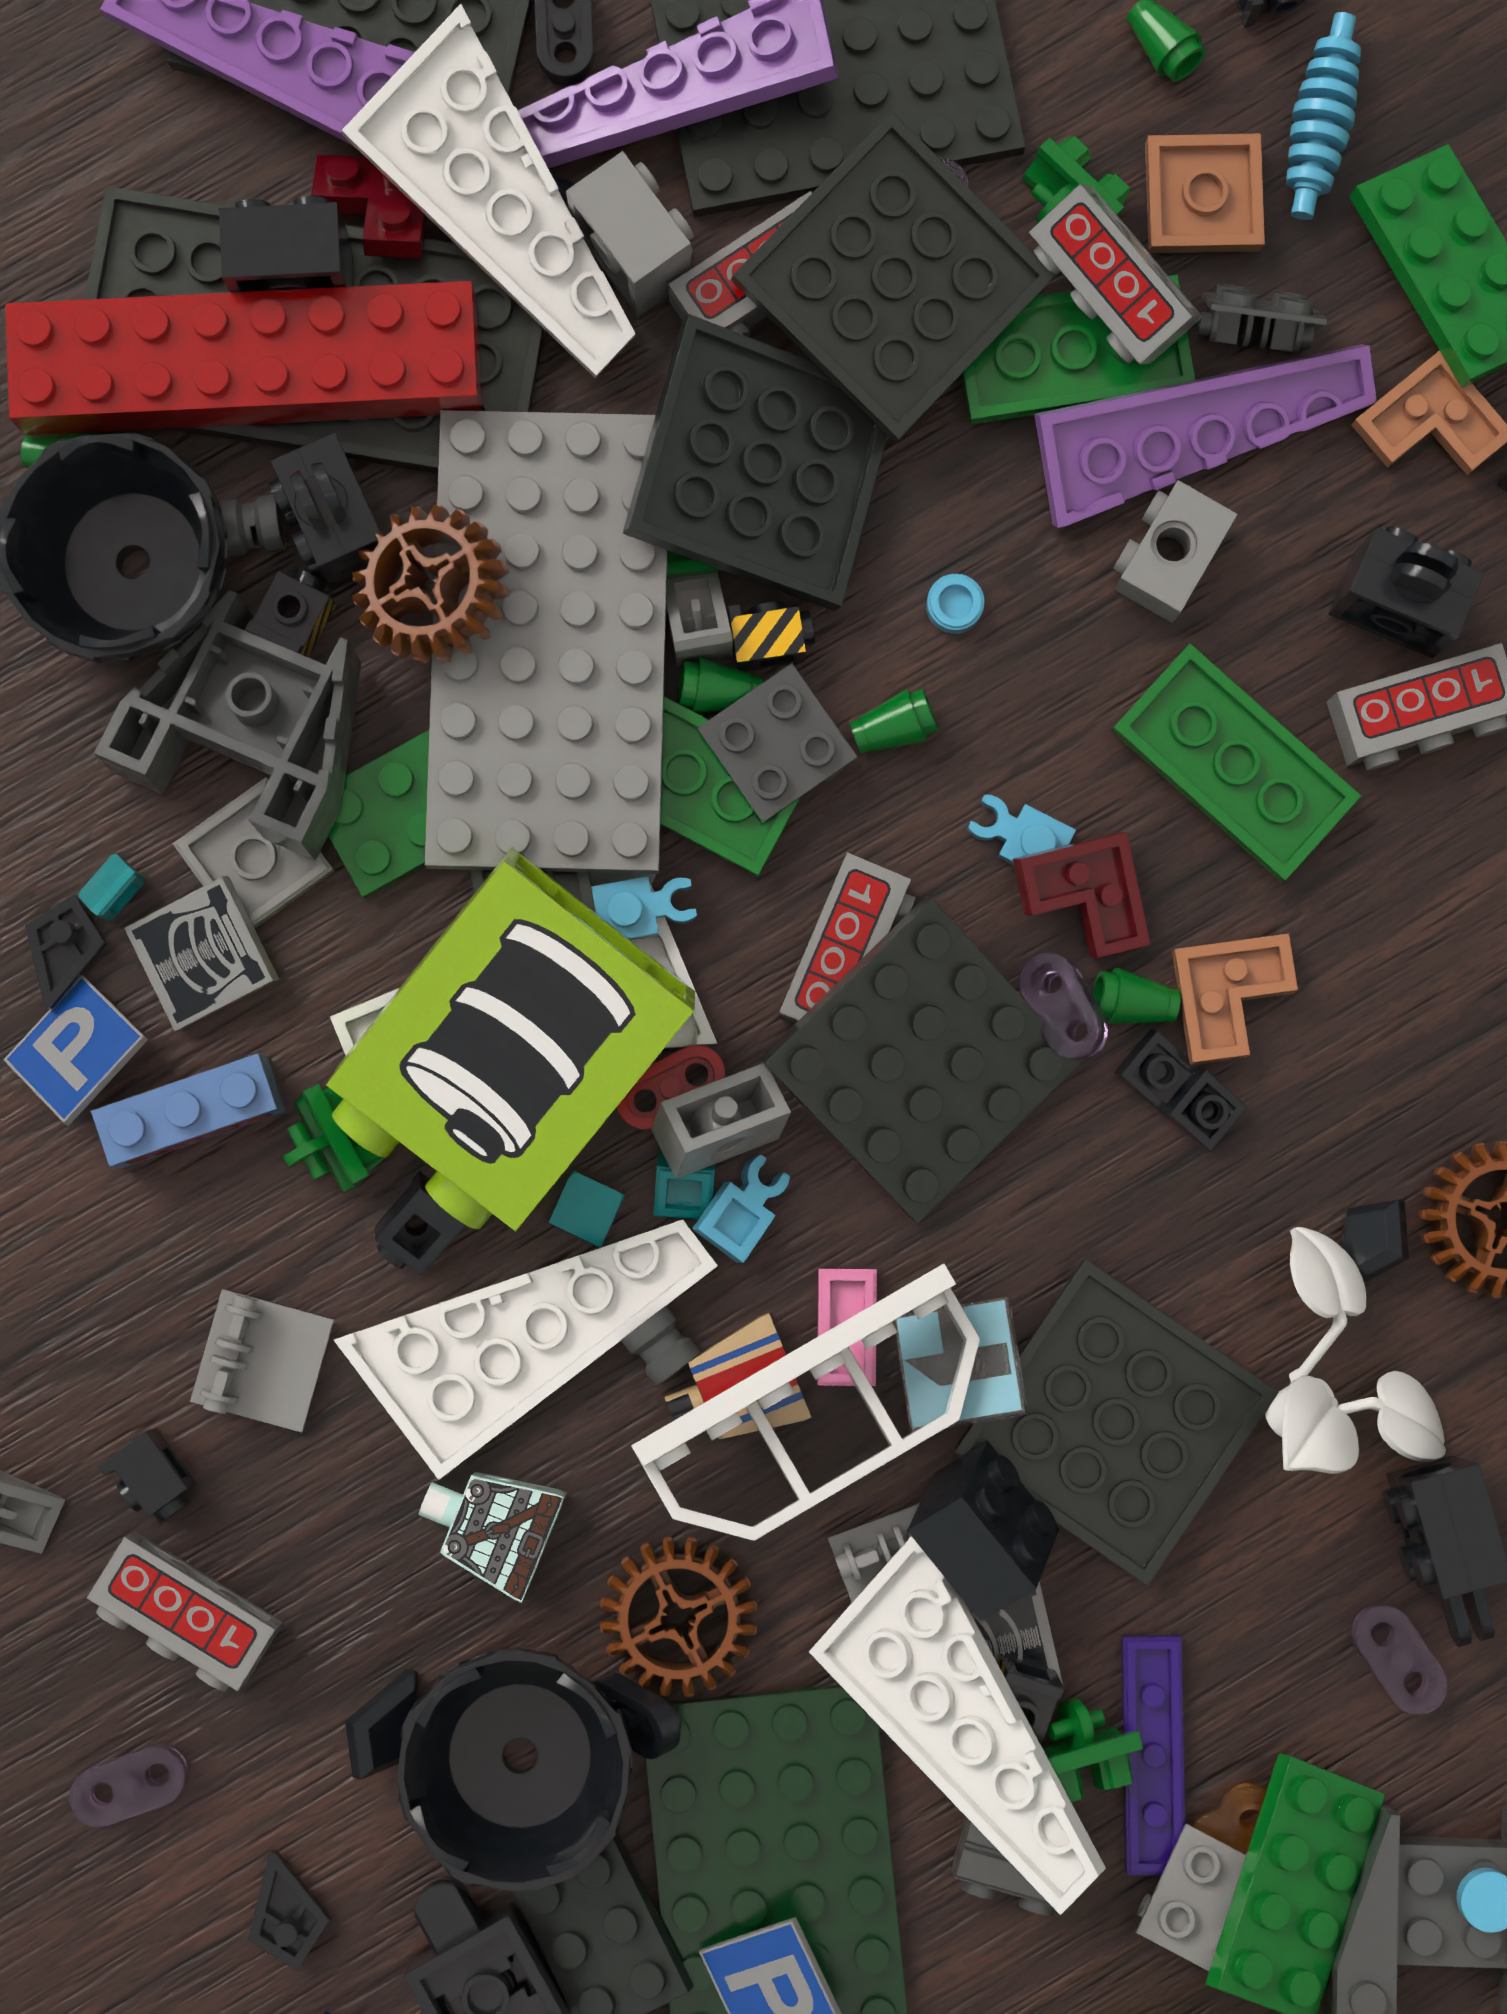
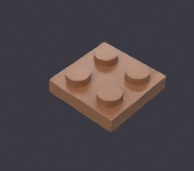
M1261 133L1147 136L1145 142L1149 254L1261 251L1265 245Z

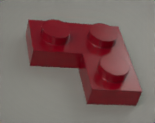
M317 155L311 196L323 197L328 200V203L337 202L341 213L366 214L362 238L364 256L422 258L427 216L366 157Z
M1117 832L1013 858L1024 914L1033 916L1078 904L1089 957L1101 958L1151 945L1127 832Z

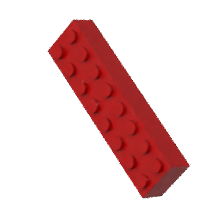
M472 281L5 303L9 418L25 436L88 431L110 432L440 415V410L482 411L478 310Z

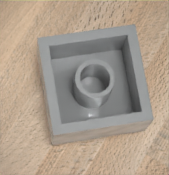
M622 151L566 190L569 212L575 218L582 231L584 240L594 259L635 315L639 317L669 296V283L692 269L691 257L695 254L689 240L694 238V235L681 213L676 208L667 212L656 197V194L660 192V188L647 167L642 162L634 166Z

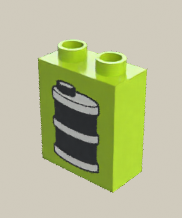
M511 847L336 1068L326 1086L341 1096L343 1100L333 1111L332 1117L336 1124L350 1138L373 1154L387 1158L400 1142L434 1168L436 1172L427 1182L425 1188L440 1207L461 1223L473 1229H481L493 1214L516 1232L693 1014L695 1009V991Z

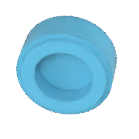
M949 574L938 579L932 585L926 601V610L930 621L941 631L951 634L963 633L974 627L984 609V595L980 586L972 578L963 574Z
M1478 1868L1469 1872L1462 1879L1457 1889L1456 1899L1460 1913L1472 1926L1481 1931L1493 1933L1505 1930L1507 1928V1876L1493 1868Z

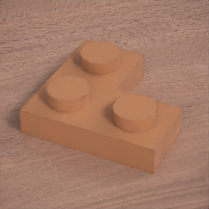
M1440 350L1351 424L1387 468L1430 433L1467 476L1507 444V424L1473 384L1461 388Z
M1289 933L1178 948L1172 952L1177 988L1181 995L1180 1007L1190 1065L1247 1058L1250 1055L1242 1000L1294 994L1298 991Z

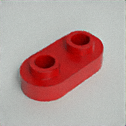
M692 1045L685 1047L651 1064L619 1103L617 1110L622 1119L633 1128L651 1130L662 1101L725 1078L724 1063L715 1051L706 1046ZM695 1064L704 1066L708 1071L707 1081L700 1086L689 1084L685 1077L687 1069ZM644 1090L654 1093L657 1099L655 1108L649 1112L639 1111L634 1104L636 1095Z

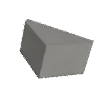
M718 572L667 579L666 610L677 666H681L683 660L696 662L698 657L708 660L733 657L732 633Z
M0 1470V1543L42 1554L65 1499Z

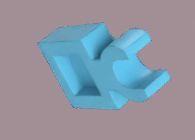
M984 795L980 804L995 813L996 823L991 827H982L978 823L971 821L966 829L971 836L978 840L989 841L997 838L1005 842L998 858L1014 865L1013 858L1069 845L1076 829L1027 804L1023 806L1018 818L1009 814L1005 803L993 795Z
M649 876L591 886L596 914L629 940L658 936L659 931L656 920L658 918L666 917L678 924L689 923L697 918L696 909L679 911L671 904L672 896L676 892L692 889L691 880L688 878L672 879L664 885L661 891L651 892Z
M754 1155L745 1162L741 1171L742 1185L740 1188L732 1182H723L692 1228L693 1231L736 1263L745 1262L776 1216L766 1209L763 1204L768 1198L780 1195L786 1189L790 1176L785 1172L777 1173L768 1186L763 1185L758 1178L759 1169L766 1161V1158L762 1155Z

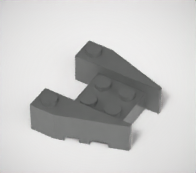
M229 590L211 608L206 618L202 621V625L177 651L172 648L157 663L160 668L138 690L134 687L120 701L94 754L112 773L162 795L190 741L271 776L249 818L250 823L264 839L316 861L341 811L361 661L349 641L342 637L339 638L325 665L245 631L249 620H252L253 616L239 595Z
M1382 1803L1323 1993L1324 2014H1396L1397 1965L1499 1968L1498 2014H1507V1928L1493 1933L1475 1928L1460 1913L1456 1899L1460 1882L1469 1872L1475 1869L1493 1868L1507 1876V1807H1502L1501 1839L1400 1836V1815L1389 1805Z

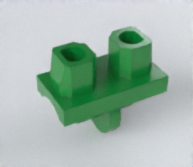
M1071 136L1059 144L1049 138L1039 147L1036 152V158L1021 178L1033 189L1031 195L1044 206L1036 219L1037 223L1049 214L1079 184L1093 186L1119 217L1124 209L1123 203L1131 192L1130 187L1116 174L1108 173L1097 182L1084 169L1091 160L1089 149L1076 136Z
M317 1084L303 1091V1096L293 1103L304 1124L301 1121L287 1129L296 1149L287 1153L283 1159L288 1168L304 1162L314 1180L328 1174L330 1170L342 1194L359 1186L369 1176L368 1173L385 1158L366 1150L354 1140H349L346 1133L336 1124L332 1117L333 1111L343 1098L329 1087L322 1090L320 1085Z
M1076 1698L1061 1702L1057 1711L1058 1721L1049 1723L1046 1733L1051 1741L1062 1738L1064 1740L1044 1746L1042 1749L1070 1801H1078L1084 1797L1079 1768L1090 1765L1096 1789L1109 1790L1132 1784L1129 1753L1143 1749L1139 1731L1120 1734L1115 1727L1094 1731L1095 1728L1105 1725V1717L1100 1709L1088 1712L1085 1705Z

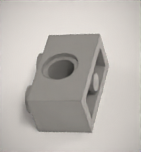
M1177 480L1169 496L1158 490L1141 519L1151 526L1141 544L1130 539L1113 567L1114 570L1123 574L1114 590L1167 621L1174 623L1238 514ZM1161 538L1177 540L1183 547L1184 558L1179 561L1164 559L1157 550L1156 541Z
M762 1063L662 1101L651 1130L675 1179H678L778 1140L791 1111L770 1070Z

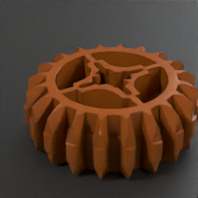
M434 504L427 516L426 512L420 507L411 506L408 523L398 515H390L392 531L387 535L380 531L381 534L374 533L376 542H378L373 552L369 549L358 550L359 557L368 563L367 569L352 572L353 580L365 587L352 596L357 606L366 609L359 617L360 622L369 630L375 629L372 635L373 640L382 647L391 645V652L401 659L407 658L412 653L414 660L420 664H428L434 653L441 662H451L454 645L464 654L472 653V644L469 637L475 633L484 640L489 639L490 632L483 625L487 617L493 620L503 619V612L493 605V602L496 599L510 596L509 589L504 584L497 582V580L510 573L508 565L502 560L496 559L502 552L500 544L493 538L487 539L488 529L482 523L476 521L470 524V516L462 510H455L449 516L446 508L442 505ZM437 543H449L462 547V550L452 556L446 552L439 557L431 558L424 553L422 548ZM404 565L400 579L394 584L399 569ZM425 569L438 577V579L432 580L436 583L432 592L437 601L424 592V589H430L425 585L430 579ZM469 584L466 595L458 606V596L461 590ZM429 610L439 618L440 622L418 627L405 625L401 622L400 618L410 612L416 616L421 612Z
M1507 1141L1495 1142L1492 1154H1490L1489 1149L1484 1143L1473 1144L1471 1148L1472 1161L1463 1152L1453 1153L1450 1158L1456 1174L1445 1167H1437L1433 1174L1444 1185V1188L1441 1190L1436 1187H1425L1422 1193L1427 1199L1436 1202L1435 1210L1424 1209L1418 1212L1420 1220H1434L1435 1230L1426 1231L1420 1235L1421 1241L1423 1243L1439 1241L1441 1248L1433 1252L1429 1257L1432 1264L1439 1265L1451 1259L1453 1262L1446 1270L1445 1278L1450 1282H1456L1467 1273L1465 1291L1476 1294L1485 1283L1486 1291L1490 1298H1501L1505 1289V1283L1507 1286V1266L1502 1268L1491 1267L1495 1254H1502L1507 1244V1229H1496V1223L1488 1219V1215L1478 1211L1501 1210V1216L1507 1220ZM1490 1171L1506 1173L1502 1184L1495 1185L1493 1192L1486 1200L1482 1201L1462 1196L1467 1186L1479 1176ZM1456 1213L1457 1216L1469 1221L1474 1229L1475 1237L1472 1248L1476 1250L1474 1257L1466 1250L1459 1238L1456 1227Z
M665 1536L663 1539L665 1554L663 1556L657 1557L654 1548L649 1542L642 1544L640 1548L641 1554L646 1562L642 1566L634 1558L628 1555L625 1556L621 1564L624 1570L631 1575L630 1579L626 1580L619 1575L611 1574L607 1581V1584L612 1589L622 1593L621 1597L606 1596L602 1597L600 1602L602 1609L617 1612V1618H608L600 1623V1631L602 1633L619 1632L620 1634L619 1638L607 1645L606 1651L608 1655H617L624 1650H627L629 1656L621 1663L619 1671L623 1675H627L639 1664L644 1670L639 1677L638 1684L644 1688L650 1685L654 1674L663 1677L660 1685V1694L666 1697L672 1691V1679H682L684 1696L690 1697L694 1695L693 1677L701 1675L703 1683L708 1690H713L717 1687L716 1677L711 1670L716 1666L725 1675L732 1677L736 1673V1667L727 1657V1654L731 1652L738 1657L747 1658L750 1653V1648L744 1642L736 1639L737 1634L752 1636L757 1632V1625L755 1623L740 1619L741 1614H749L757 1610V1601L749 1598L738 1600L737 1598L738 1594L745 1592L751 1587L750 1579L746 1576L730 1582L727 1577L735 1571L738 1562L735 1558L731 1557L720 1568L715 1566L713 1562L718 1556L719 1546L714 1543L710 1544L707 1548L704 1558L695 1556L697 1538L689 1536L686 1540L685 1553H675V1541L672 1536ZM687 1569L695 1571L707 1577L717 1587L708 1592L704 1590L696 1594L684 1593L679 1590L673 1579L670 1578L667 1570ZM651 1578L656 1589L655 1593L660 1607L654 1615L645 1619L643 1624L632 1629L630 1621L632 1598L638 1588L647 1579ZM665 1590L669 1592L672 1601L677 1602L681 1609L695 1608V1616H689L688 1623L691 1625L689 1626L688 1634L692 1642L689 1641L685 1630H681L676 1622L668 1625L666 1623L662 1624V1616L669 1615V1608L666 1607L668 1606L669 1597ZM726 1603L728 1610L726 1630L718 1644L709 1653H706L697 1627L701 1619L712 1613L714 1608ZM662 1638L672 1639L681 1646L690 1661L669 1662L649 1653L642 1644L648 1641L652 1643Z

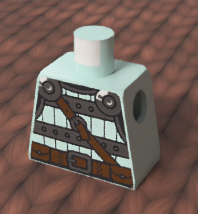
M474 1472L469 1479L464 1494L432 1482L418 1515L449 1527L440 1551L441 1554L512 1599L522 1602L567 1492L500 1476Z

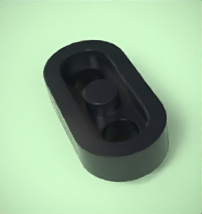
M535 0L536 50L542 72L550 80L560 84H572L580 81L590 72L594 62L592 0H574L573 4L565 9L556 7L554 5L555 0ZM563 50H570L576 54L575 59L570 63H561L556 59V56Z
M618 1673L607 1674L592 1682L605 1694L616 1710L620 1709L630 1736L632 1751L646 1759H656L678 1746L681 1735V1719L678 1711L670 1702Z

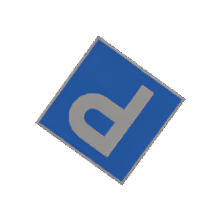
M81 975L56 1006L39 1020L3 1060L64 1124L69 1126L148 1039L86 977Z
M796 1917L702 1948L699 1951L728 2014H842Z

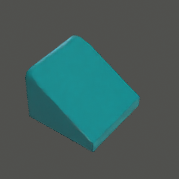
M113 854L81 889L78 895L90 911L99 918L109 922L115 919L146 883V878L119 855Z
M659 1148L653 1216L698 1220L713 1199L716 1164L675 1179Z
M572 1170L549 1223L601 1248L626 1195Z

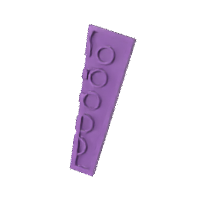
M105 0L100 8L105 18L350 145L352 144L342 135V129L415 53L391 44L385 47L358 38L354 32L335 27L333 30L305 21L301 15L283 9L280 13L250 3L249 0Z
M749 0L750 8L722 22L719 21L717 16L697 25L699 33L669 47L666 41H663L646 49L648 55L636 63L623 69L614 65L588 77L584 82L566 87L518 110L544 162L548 168L839 79L823 0Z
M1360 344L1034 414L1052 525L1057 528L1068 526L1125 503L1124 500L1152 489H1161L1176 483L1177 479L1202 469H1211L1228 462L1227 459L1255 448H1264L1286 439L1290 434L1309 430L1376 403L1370 346Z

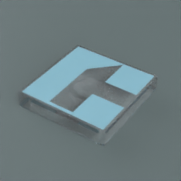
M1002 1297L961 1304L980 1341L960 1420L947 1428L1028 1415L1010 1299ZM945 1307L938 1308L919 1320L914 1313L904 1314L894 1320L895 1328L898 1331L896 1338L911 1432L916 1431L946 1412L964 1340Z

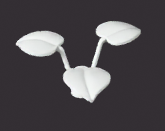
M1303 1227L1293 1228L1290 1230L1292 1236L1290 1268L1296 1290L1302 1301L1312 1311L1324 1318L1333 1317V1323L1300 1368L1289 1374L1290 1385L1278 1391L1279 1393L1265 1412L1269 1426L1277 1435L1282 1437L1283 1469L1287 1471L1311 1470L1329 1474L1342 1473L1351 1469L1358 1460L1359 1444L1356 1429L1347 1414L1366 1409L1379 1412L1377 1418L1379 1433L1383 1440L1397 1453L1406 1458L1421 1462H1431L1440 1459L1445 1455L1446 1448L1443 1445L1445 1438L1438 1412L1425 1388L1410 1375L1399 1371L1388 1372L1377 1381L1378 1398L1368 1397L1339 1405L1337 1399L1334 1398L1331 1388L1325 1381L1308 1376L1346 1327V1315L1358 1316L1365 1311L1366 1289L1357 1265L1341 1246L1317 1231Z

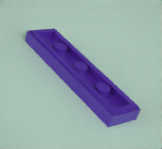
M1121 1635L1122 1734L1130 1731H1139L1143 1747L1141 1750L1129 1753L1133 1783L1123 1786L1125 1873L1127 1876L1162 1875L1185 1825L1182 1637L1180 1635Z

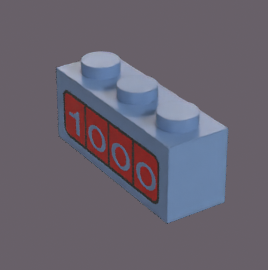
M259 1053L91 1111L110 1167L125 1168L287 1112L269 1058Z

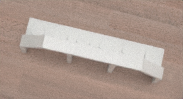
M945 1264L938 1266L631 1445L672 1519L755 1541L959 1421L980 1338L950 1288L956 1285ZM944 1306L964 1340L946 1412L911 1434L901 1438L849 1346L861 1340L868 1350L898 1332L892 1321L913 1310L919 1320ZM843 1364L890 1446L809 1493L757 1400L763 1410L794 1393L789 1381L810 1370L816 1380ZM743 1408L747 1409L798 1498L797 1501L753 1527L679 1507L660 1473L664 1468L691 1453L685 1443L705 1430L711 1440H714L743 1423L737 1413Z

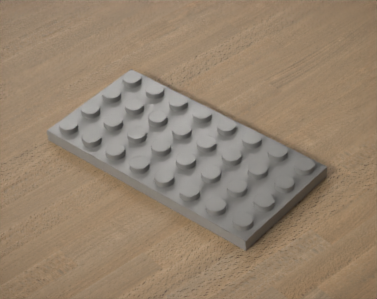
M440 410L437 505H442L446 508L449 516L455 510H462L470 516V524L479 521L488 529L487 539L493 538L502 548V552L496 559L502 560L507 564L510 572L497 580V582L504 584L509 589L510 596L496 599L493 602V605L503 612V619L493 620L487 617L483 625L488 628L490 638L484 640L475 633L469 637L472 644V653L464 654L454 645L451 662H441L434 653L432 654L425 866L427 869L494 870L511 847H513L539 869L546 872L659 874L668 550L622 534L655 415ZM437 543L435 558L446 552L452 556L462 550V547L449 543ZM469 584L461 590L458 596V606L463 601ZM433 614V624L440 622L439 618Z

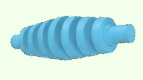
M1346 12L1335 13L1330 35L1317 40L1313 50V57L1315 59H1312L1308 64L1305 73L1307 80L1301 84L1298 93L1299 101L1294 104L1292 120L1295 123L1291 125L1290 141L1293 145L1290 146L1288 153V163L1292 167L1287 170L1286 184L1295 192L1291 216L1300 220L1313 219L1318 196L1331 191L1335 180L1332 174L1339 169L1342 160L1340 153L1346 149L1350 137L1348 132L1354 126L1356 114L1353 109L1357 105V90L1354 87L1358 85L1359 69L1356 65L1360 63L1361 47L1352 40L1356 17Z

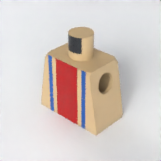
M769 1312L757 1317L688 1362L696 1384L665 1396L673 1420L678 1419L786 1356ZM796 1378L789 1381L794 1393L769 1408L763 1410L757 1400L772 1428L812 1418ZM746 1408L737 1412L743 1423L719 1436V1439L759 1431Z

